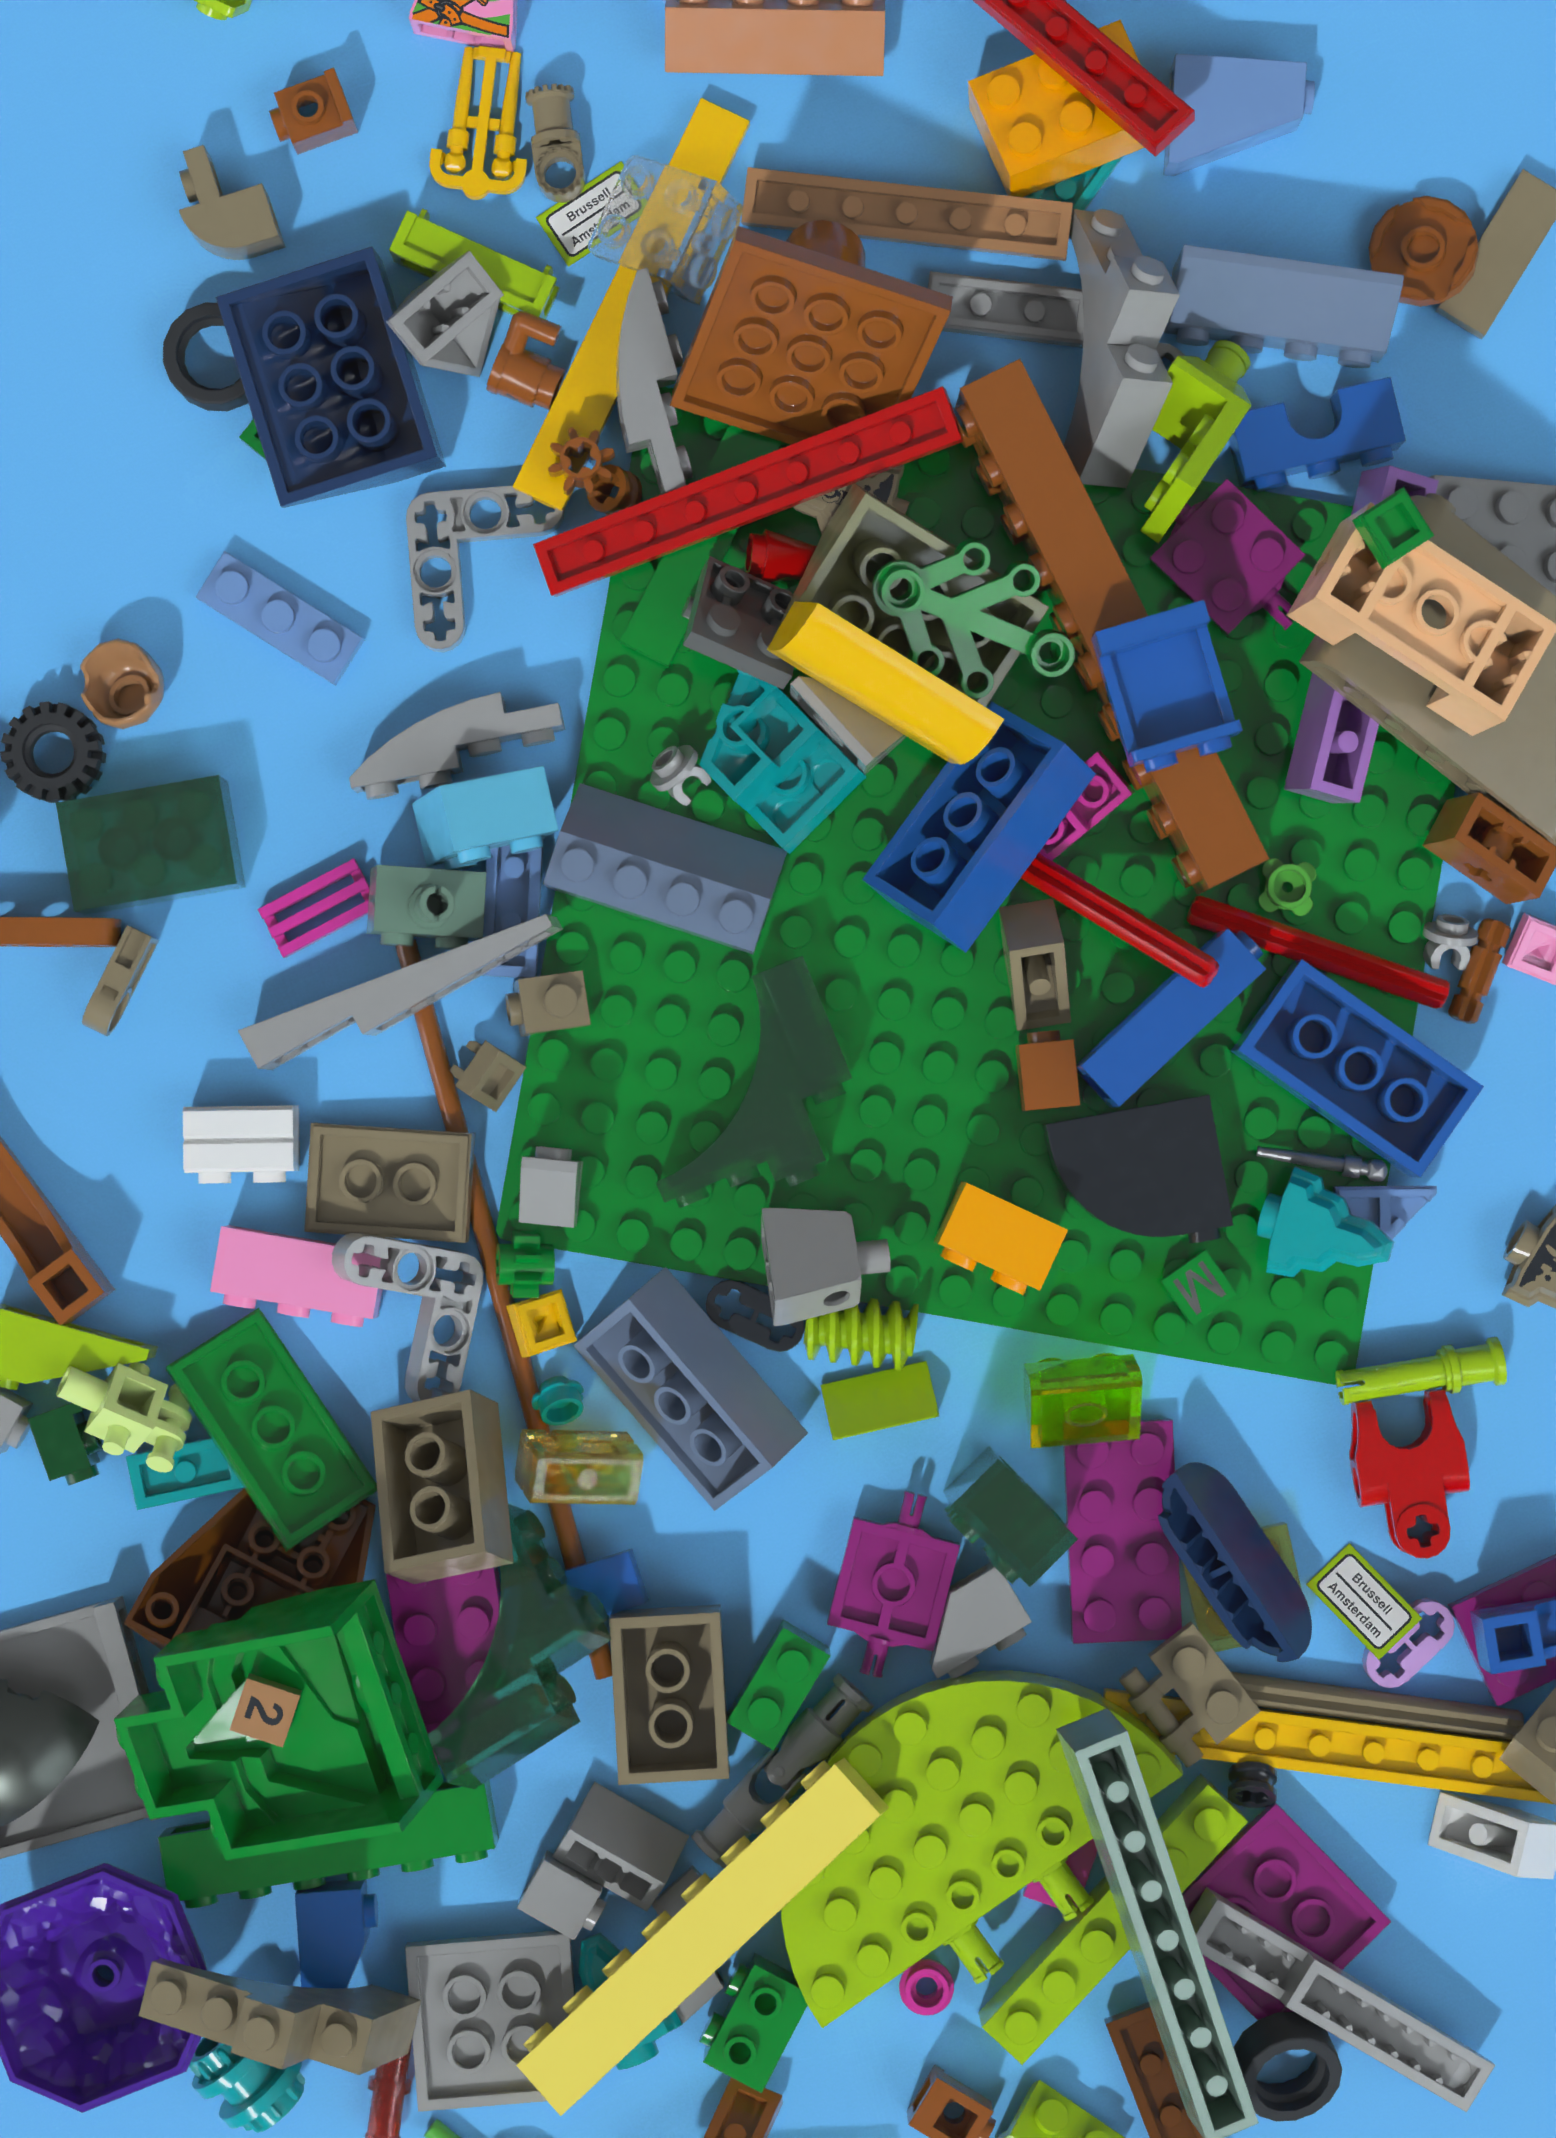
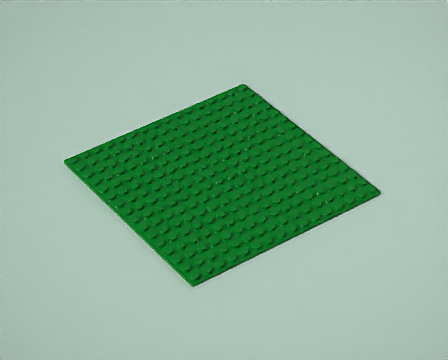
M659 388L660 394L669 392L672 396L674 388ZM675 407L678 424L670 426L675 447L684 445L689 457L692 477L685 479V483L688 485L703 478L729 424ZM783 442L780 449L791 444ZM961 442L904 464V472L899 482L897 497L910 502L906 512L908 517L955 546L968 539L981 542L990 552L991 561L989 567L1001 575H1004L1006 568L1015 561L1022 560L1029 563V556L1022 542L1014 546L1002 525L1000 516L1005 513L998 494L990 497L979 479L976 467L980 465L979 456L973 444L965 448ZM648 448L633 451L629 472L634 473L640 479L642 485L641 503L661 494ZM1135 469L1127 488L1083 484L1148 616L1194 602L1150 560V557L1169 539L1176 522L1173 521L1159 543L1140 531L1152 514L1144 505L1165 474ZM1202 480L1187 503L1192 507L1208 499L1221 483ZM1235 486L1305 554L1298 564L1285 576L1282 586L1278 591L1293 605L1340 522L1351 516L1353 506L1267 491L1256 492L1255 489ZM791 507L743 525L739 528L723 562L745 572V558L749 536L751 533L763 534L765 529L817 546L822 536L817 520ZM972 548L966 552L980 561V549ZM662 557L610 576L571 803L581 783L783 849L712 778L707 786L695 776H689L684 780L682 791L691 800L687 806L679 803L668 791H658L651 784L650 778L654 771L652 764L655 758L670 746L678 748L683 745H690L698 754L696 763L700 764L708 740L716 732V719L722 703H728L739 673L737 669L683 646L684 638L669 668L621 644L620 639ZM1025 569L1018 571L1013 578V582L1022 588L1030 582ZM800 580L772 582L771 584L794 594ZM1045 591L1041 594L1035 592L1034 595L1045 603L1049 609L1034 633L1044 629H1054L1049 618V614L1054 612L1053 604L1047 592ZM1263 607L1247 615L1228 635L1211 619L1207 625L1235 720L1240 719L1243 729L1237 736L1230 737L1233 747L1217 752V755L1269 859L1199 895L1196 894L1193 886L1185 889L1180 883L1171 863V859L1176 857L1177 854L1168 836L1160 840L1150 823L1146 810L1152 808V803L1144 787L1136 791L1126 775L1122 765V761L1127 759L1124 747L1119 738L1111 741L1107 736L1097 712L1103 710V705L1095 689L1088 693L1086 692L1073 664L1066 673L1057 677H1047L1031 666L1026 654L1022 652L1019 654L986 708L991 701L1064 742L1084 762L1101 750L1135 791V793L1057 856L1053 862L1198 949L1216 934L1215 932L1191 925L1187 921L1188 911L1193 899L1196 896H1204L1424 972L1425 960L1423 951L1429 939L1423 936V928L1425 923H1432L1443 860L1422 845L1446 800L1454 798L1456 784L1379 725L1360 803H1329L1284 790L1312 672L1302 665L1299 660L1316 634L1293 621L1280 607L1278 609L1293 622L1286 630ZM1051 641L1044 643L1039 650L1040 658L1044 660L1052 658L1056 653V643ZM1075 651L1074 662L1078 661V659H1077V656H1078V655H1077L1076 651ZM794 667L793 675L785 688L779 689L812 721L790 697V683L798 676L811 678ZM906 737L866 774V778L790 854L787 853L754 955L555 890L551 916L557 917L563 929L547 938L540 976L583 970L591 1025L530 1035L525 1061L526 1069L523 1072L496 1232L501 1239L511 1241V1231H538V1234L541 1236L540 1244H553L554 1249L768 1286L761 1242L762 1208L846 1211L852 1215L856 1242L887 1239L889 1245L890 1272L861 1275L860 1302L868 1303L870 1298L878 1299L880 1306L889 1307L892 1301L900 1302L901 1309L908 1311L916 1303L919 1304L918 1312L1333 1385H1336L1335 1375L1337 1370L1356 1369L1373 1264L1356 1267L1336 1262L1323 1272L1301 1269L1295 1277L1267 1273L1266 1266L1270 1239L1257 1235L1259 1217L1268 1194L1283 1195L1295 1166L1321 1176L1324 1188L1333 1192V1187L1387 1186L1391 1165L1384 1158L1231 1052L1290 965L1296 960L1261 949L1263 955L1258 961L1266 970L1120 1107H1109L1077 1073L1080 1105L1022 1111L1015 1046L1028 1044L1027 1033L1060 1030L1061 1040L1074 1039L1077 1064L1175 971L1020 878L1000 907L1053 898L1064 940L1071 1022L1017 1031L1003 952L999 908L965 953L893 907L862 880L948 762L909 737ZM1276 858L1281 860L1283 864L1294 865L1308 862L1315 868L1316 878L1312 882V890L1309 896L1313 901V907L1309 913L1297 916L1291 910L1277 909L1269 913L1260 907L1258 899L1264 892L1266 880L1262 874V867L1267 861ZM1285 882L1282 886L1283 891L1287 893L1292 891V884ZM1314 967L1413 1036L1418 1008L1417 1002ZM1210 1095L1233 1226L1220 1228L1222 1238L1189 1244L1187 1234L1169 1237H1148L1121 1231L1100 1222L1084 1211L1069 1196L1060 1183L1049 1158L1043 1125ZM536 1146L572 1149L571 1160L583 1161L577 1227L571 1228L519 1222L522 1156H535ZM1261 1146L1313 1152L1337 1157H1344L1347 1154L1360 1156L1362 1161L1365 1162L1371 1159L1382 1160L1388 1170L1383 1181H1372L1366 1175H1360L1359 1178L1342 1176V1172L1259 1157L1256 1156L1257 1147ZM961 1181L1068 1229L1040 1291L1027 1286L1024 1295H1021L991 1280L990 1278L994 1271L992 1268L977 1262L972 1272L940 1256L944 1246L936 1243L934 1239ZM1203 1249H1206L1237 1292V1295L1192 1326L1159 1280Z

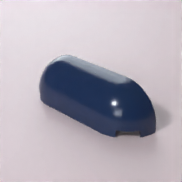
M1192 1462L1183 1465L1162 1484V1488H1164L1162 1494L1163 1512L1158 1515V1519L1165 1536L1229 1633L1243 1648L1248 1649L1252 1645L1260 1651L1277 1656V1662H1289L1299 1659L1307 1650L1312 1635V1620L1309 1606L1299 1584L1228 1479L1213 1467L1203 1463Z

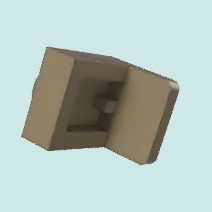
M583 970L518 979L513 983L514 993L505 995L510 1026L519 1025L521 1037L530 1036L535 1033L591 1025Z

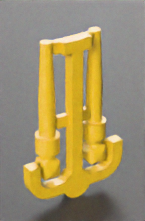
M485 46L464 48L455 100L452 129L448 130L446 147L450 149V152L446 154L441 149L431 148L429 167L431 175L439 185L445 188L463 190L464 194L472 200H480L487 196L488 193L511 194L523 185L526 178L527 159L516 158L515 161H510V157L515 156L517 138L514 137L518 103L521 53H511V51H506V49ZM473 59L485 61L478 117L468 116ZM497 62L510 64L501 121L500 119L490 118ZM467 128L477 129L472 170L467 171L463 176H458L464 173L466 167L463 152L468 150L470 133L467 131ZM488 130L499 131V134L495 135L493 150L497 158L493 160L491 166L492 175L497 180L489 179L484 172ZM443 163L448 174L444 173L441 169Z

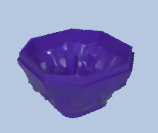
M103 1863L0 1904V2058L10 2082L83 2113L187 2072L201 2036L139 2016L152 1961L163 1958L207 1971L204 1955L196 1941L176 1893L108 1863ZM99 1965L109 1966L114 1972L113 1981L106 1980L100 1976L96 1967Z

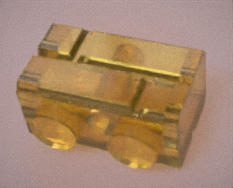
M522 1429L515 1467V1481L520 1489L523 1490L530 1503L635 1505L639 1494L644 1461L643 1453L634 1444L633 1439L627 1432L552 1430L550 1433H547L545 1430Z

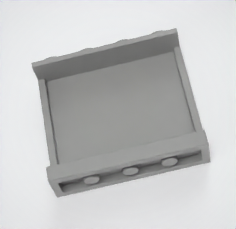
M123 1596L0 1630V1678L6 1679L8 1686L17 1694H27L32 1698L39 1697L42 1691H48L79 1706L100 1721L88 1747L64 1780L30 1811L0 1827V1859L149 1817L143 1800L136 1792L135 1777L126 1752L117 1740L114 1718L134 1698L141 1694L150 1693L133 1631L124 1624L128 1613Z

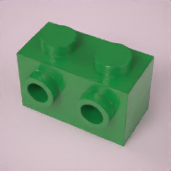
M755 1953L748 1967L741 1963L736 1967L725 1989V1993L732 1996L723 2015L713 2012L702 2032L699 2042L706 2045L703 2063L762 2093L808 2005L798 1986L794 1973Z

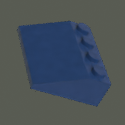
M368 247L216 297L282 508L388 485L446 467L412 354L386 323L397 309L383 261L373 247Z

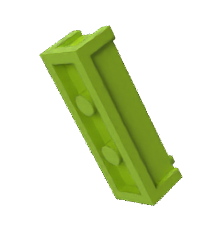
M425 209L421 210L419 216L408 210L406 211L389 249L395 263L431 278L461 255L470 251L504 294L499 301V310L512 316L519 311H526L543 319L547 318L560 290L559 287L555 286L557 278L552 276L553 268L546 265L544 271L540 272L430 222L429 212Z

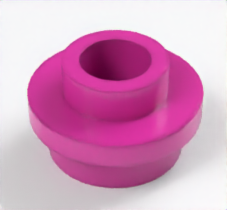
M921 1959L903 1971L899 1981V1991L901 1999L908 2009L920 2015H934L944 2010L950 2003L954 1993V1983L949 1970L943 1964L932 1959ZM924 1977H930L937 1983L935 1991L928 1995H923L916 1989L917 1982Z

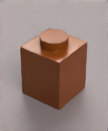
M1060 1030L1027 1033L1028 1044L1015 1046L1022 1111L1080 1105L1074 1039L1061 1040Z

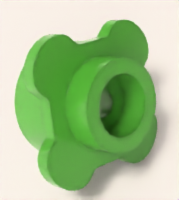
M1276 858L1267 861L1262 867V874L1266 880L1264 892L1258 899L1260 907L1269 913L1277 909L1291 910L1297 916L1309 913L1313 907V901L1309 896L1312 890V882L1316 878L1315 868L1308 862L1294 865L1283 864L1281 860ZM1285 882L1292 884L1293 888L1289 893L1282 889Z

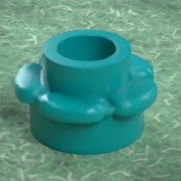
M564 1376L551 1377L541 1383L539 1392L535 1393L532 1397L531 1404L534 1410H539L544 1423L553 1426L564 1425L574 1421L582 1414L584 1409L582 1393L584 1389L575 1380H569Z

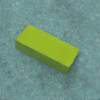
M927 1361L904 1365L902 1371H896L895 1368L820 1384L833 1440L939 1416Z

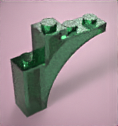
M803 956L751 976L759 1003L761 1031L757 1063L748 1092L728 1127L706 1151L676 1173L656 1182L664 1203L675 1198L679 1208L710 1196L706 1185L727 1178L729 1186L733 1187L758 1177L761 1174L757 1165L765 1161L769 1165L774 1180L786 1178L789 1187L820 1175L816 1165L826 1161L801 1099L812 1096L815 1105L845 1094L842 1083L851 1080L852 1076Z
M508 1504L514 1563L500 1566L501 1598L498 1621L491 1647L477 1679L464 1699L450 1716L435 1730L428 1733L430 1744L447 1782L470 1789L479 1787L581 1722L573 1706L576 1702L574 1690L566 1678L559 1673L612 1640L604 1624L607 1620V1613L599 1598L592 1592L567 1585V1577L564 1570L553 1557L549 1556L542 1539L545 1538V1530L540 1520L532 1511L524 1510Z

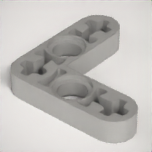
M513 485L428 492L413 499L406 515L412 599L416 633L425 647L434 652H447L456 648L465 636L466 625L459 543L548 535L560 527L564 520L565 509L560 511L555 508V512L547 513L545 517L546 523L536 524L533 515H516L520 525L518 527H509L511 513L506 501L507 497H517L515 502L517 508H528L534 504L533 497L514 489ZM492 500L499 505L501 518L493 528L480 529L471 522V510L477 502ZM435 505L439 514H447L446 521H441L437 524V536L439 543L450 540L449 549L432 546L418 551L417 544L419 542L429 544L428 530L425 524L417 523V517L426 514V506ZM442 558L451 566V577L441 587H429L421 579V568L429 559ZM454 594V603L443 601V610L447 621L455 622V629L446 631V640L437 641L433 632L425 631L426 624H431L435 620L434 605L430 602L422 606V597L440 599Z
M349 1233L343 1236L336 1243L332 1252V1265L340 1278L362 1286L422 1296L405 1375L407 1395L413 1402L459 1392L483 1285V1269L479 1261L475 1257L459 1251L364 1233ZM363 1252L382 1258L380 1268L365 1264L358 1266L352 1264V1256L354 1253L359 1254ZM414 1253L419 1261L418 1272L412 1280L402 1282L397 1273L398 1264L404 1255ZM436 1267L451 1271H463L462 1281L451 1282L435 1277ZM450 1315L455 1324L454 1333L447 1342L438 1344L433 1335L435 1324L441 1317ZM433 1351L447 1356L446 1362L429 1358L430 1352ZM435 1376L441 1378L439 1388H431L430 1390L425 1388L427 1378H435Z

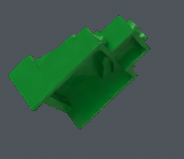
M375 1579L319 1589L251 1607L238 1620L211 1624L204 1630L177 1634L153 1658L156 1665L157 1681L164 1691L138 1695L114 1718L117 1740L126 1752L135 1777L136 1792L144 1802L149 1819L207 1810L210 1816L211 1832L214 1838L219 1841L225 1860L401 1833L444 1781ZM249 1673L302 1690L283 1748L230 1731Z

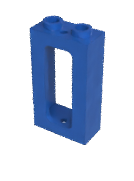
M1227 928L1213 935L1200 948L1201 951L1213 957L1219 964V971L1210 985L1199 987L1174 972L1076 1064L1077 1073L1109 1107H1120L1266 970L1258 961L1263 955L1262 950L1245 932L1240 930L1236 934Z

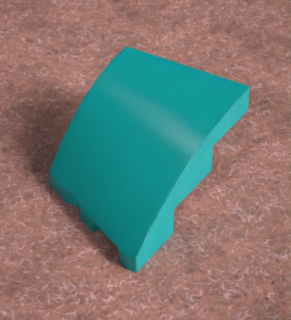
M737 669L739 674L727 704L722 703L716 719V732L708 740L699 765L733 801L746 810L790 854L866 778V775L778 687Z

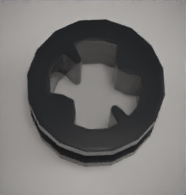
M1246 1761L1236 1763L1229 1768L1228 1778L1232 1784L1228 1787V1799L1232 1803L1247 1808H1262L1276 1802L1277 1790L1273 1786L1277 1782V1770L1274 1767L1261 1762Z

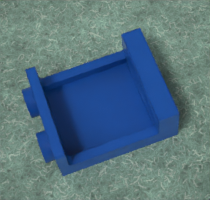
M1204 600L1097 631L1091 638L1129 767L1144 764L1146 773L1179 763L1176 754L1190 749L1198 748L1200 757L1214 754L1233 747L1230 737L1237 736L1243 731L1240 719L1235 720L1207 625L1210 623V617Z

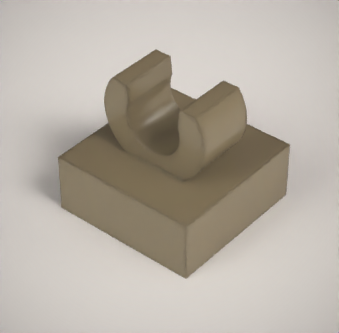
M486 1040L482 1045L476 1041H469L466 1047L476 1055L466 1070L453 1064L450 1071L458 1079L455 1086L468 1096L497 1112L526 1069V1066Z

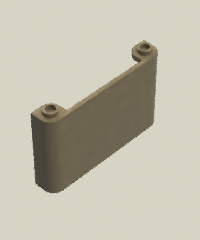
M1428 493L1426 497L1420 495L1410 496L1435 535L1429 541L1556 624V596L1455 515L1456 508L1451 502L1434 493ZM1425 600L1422 605L1424 621L1433 628L1442 629L1446 622L1445 609L1435 600ZM1354 633L1339 643L1331 645L1315 635L1299 660L1302 665L1467 794L1480 792L1556 846V633L1506 721L1474 736L1466 733L1426 707L1437 688L1435 684L1363 637Z

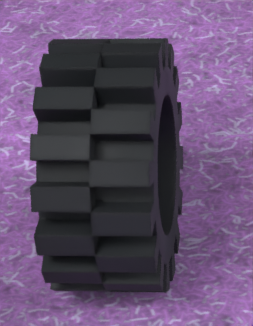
M49 701L40 702L38 707H26L22 710L24 714L19 719L13 717L9 722V725L12 726L9 734L4 733L1 742L5 744V752H0L1 761L6 763L7 770L4 771L8 778L13 780L17 784L16 787L22 792L48 803H58V801L71 802L77 800L76 796L80 793L86 795L93 789L90 785L94 779L99 781L103 773L99 771L101 763H106V753L102 751V745L105 742L103 736L98 733L96 724L82 712L60 702L58 704H52ZM50 732L65 734L71 740L74 748L71 764L62 772L55 774L45 773L40 770L33 756L36 742L40 737Z

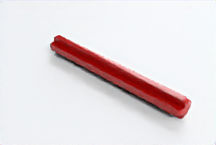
M1040 853L1037 854L1021 877V879L1199 987L1210 985L1219 971L1218 962L1210 955Z
M1196 896L1188 911L1187 921L1191 925L1215 933L1227 928L1236 934L1242 930L1261 949L1296 961L1303 959L1313 967L1434 1009L1442 1008L1449 994L1450 983L1447 980L1204 896Z

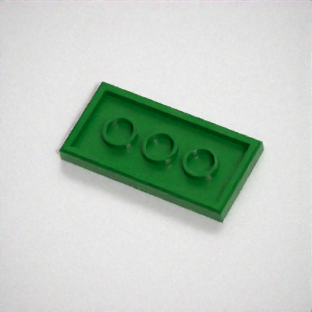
M257 1308L166 1366V1371L286 1552L377 1492V1483L260 1308Z

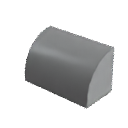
M594 1782L552 1857L643 1910L648 1911L665 1886L689 1835Z

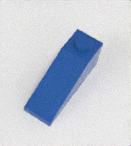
M366 1879L360 1881H327L325 1885L296 1891L295 1906L301 1987L348 1988L370 1935V1928L378 1927L377 1895L367 1894Z

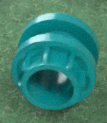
M203 2037L189 2065V2068L195 2074L192 2086L204 2099H210L219 2094L225 2098L220 2107L219 2116L230 2128L235 2129L243 2126L246 2131L253 2129L257 2133L263 2132L288 2114L301 2098L305 2084V2078L299 2072L302 2061L285 2069H279L231 2053L232 2046Z

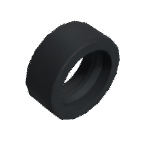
M205 302L186 309L171 324L163 341V364L170 382L189 403L207 411H230L248 403L241 378L233 385L222 389L207 388L198 384L189 375L185 365V350L190 339L201 329L209 326H224L218 303Z
M1296 2012L1274 2013L1257 2020L1242 2032L1233 2047L1254 2111L1260 2117L1273 2121H1296L1312 2115L1330 2102L1340 2086L1342 2066L1328 2032ZM1301 2049L1316 2053L1309 2068L1297 2078L1284 2083L1270 2084L1256 2079L1263 2065L1275 2055L1288 2050Z

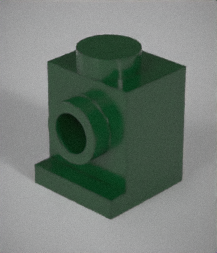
M73 1403L27 1419L49 1481L65 1476L68 1486L99 1475L96 1464L100 1462L97 1452L103 1450L102 1439L84 1432L88 1420H85L82 1411L86 1409Z

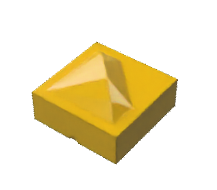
M562 1289L541 1294L539 1298H529L506 1306L522 1358L577 1341Z

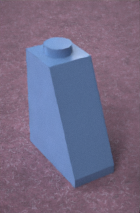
M1176 53L1170 69L1169 89L1195 110V121L1165 148L1163 175L1176 176L1296 131L1303 119V115L1312 113L1314 104L1315 82L1306 80L1307 62Z

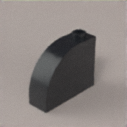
M1210 1095L1043 1125L1049 1158L1060 1183L1069 1196L1084 1211L1100 1222L1121 1231L1148 1237H1169L1187 1234L1189 1244L1222 1238L1220 1228L1233 1226Z

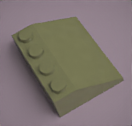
M854 483L824 530L776 632L794 601L819 603L908 659L910 646L899 617L885 613L879 608L873 598L872 583L879 569L889 562L906 560L920 568L954 554L957 546ZM965 553L963 557L964 565L967 567H973L979 563V560L968 553ZM988 567L980 575L970 576L963 573L931 589L951 597L1002 575ZM904 578L893 581L890 586L891 595L894 597L904 595L908 590V581ZM1013 582L1016 588H1022L1021 586ZM1032 594L1028 597L1013 596L984 608L982 611L1034 632L1049 607ZM921 610L931 643L935 644L944 655L943 669L936 677L964 693L958 685L957 678L960 668L942 619ZM971 631L982 664L992 673L994 678L993 688L987 696L979 699L972 698L986 707L1021 652ZM933 651L922 652L918 657L917 664L924 669L929 668L935 661V653ZM977 671L970 674L967 679V687L969 689H977L982 686L985 679L984 673Z

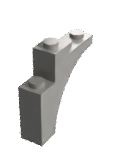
M1073 209L1069 235L1076 253L1081 278L1084 339L1077 398L1064 447L1082 484L1127 488L1173 384L1156 348L1180 294L1163 261L1142 255L1122 215L1106 209H1099L1095 212Z

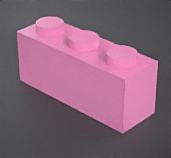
M231 1225L221 1226L210 1292L224 1294L223 1304L255 1309L256 1301L262 1300L278 1303L277 1313L309 1318L310 1309L332 1312L330 1322L363 1327L364 1318L374 1319L378 1317L383 1289L358 1285L340 1278L332 1265V1252L336 1243ZM363 1252L359 1254L354 1253L352 1264L357 1266L365 1264L380 1268L382 1258Z

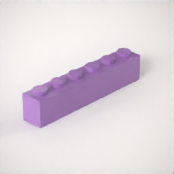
M1391 465L1362 471L1351 515L1370 502L1374 505L1378 504L1403 487L1409 496L1420 495L1426 497L1428 493L1436 494L1439 480ZM1313 672L1284 790L1329 803H1360L1379 724Z

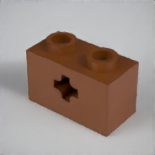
M1480 792L1446 800L1422 845L1505 904L1540 898L1556 867L1555 845Z

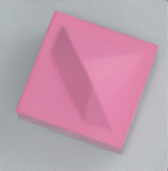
M1523 913L1502 963L1510 968L1556 985V925Z

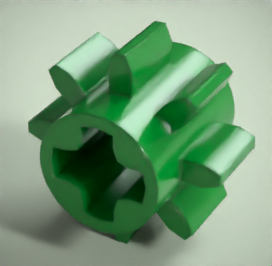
M511 1231V1244H497L495 1261L497 1285H510L512 1298H539V1285H553L555 1273L553 1244H540L541 1236L538 1234V1231Z

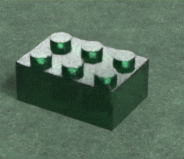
M219 775L56 803L75 912L88 915L246 888L228 781Z
M990 1445L943 1491L949 1503L944 1509L950 1518L949 1521L972 1544L979 1537L987 1543L983 1549L986 1551L989 1561L1011 1584L1020 1577L1031 1587L1078 1540L1067 1523Z

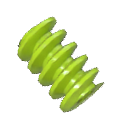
M870 1298L863 1312H860L858 1305L845 1310L806 1319L803 1343L808 1360H815L821 1347L826 1346L831 1363H836L843 1349H848L851 1364L858 1366L865 1351H869L873 1368H880L886 1355L891 1354L895 1370L902 1371L908 1357L913 1355L919 1304L914 1303L907 1317L903 1318L900 1302L892 1301L885 1315H881L878 1299Z

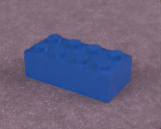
M992 701L987 708L1004 718L992 739L969 762L962 765L946 763L862 879L893 907L965 953L1096 775L1064 742Z
M1303 959L1294 961L1231 1050L1236 1056L1409 1177L1421 1178L1484 1087Z

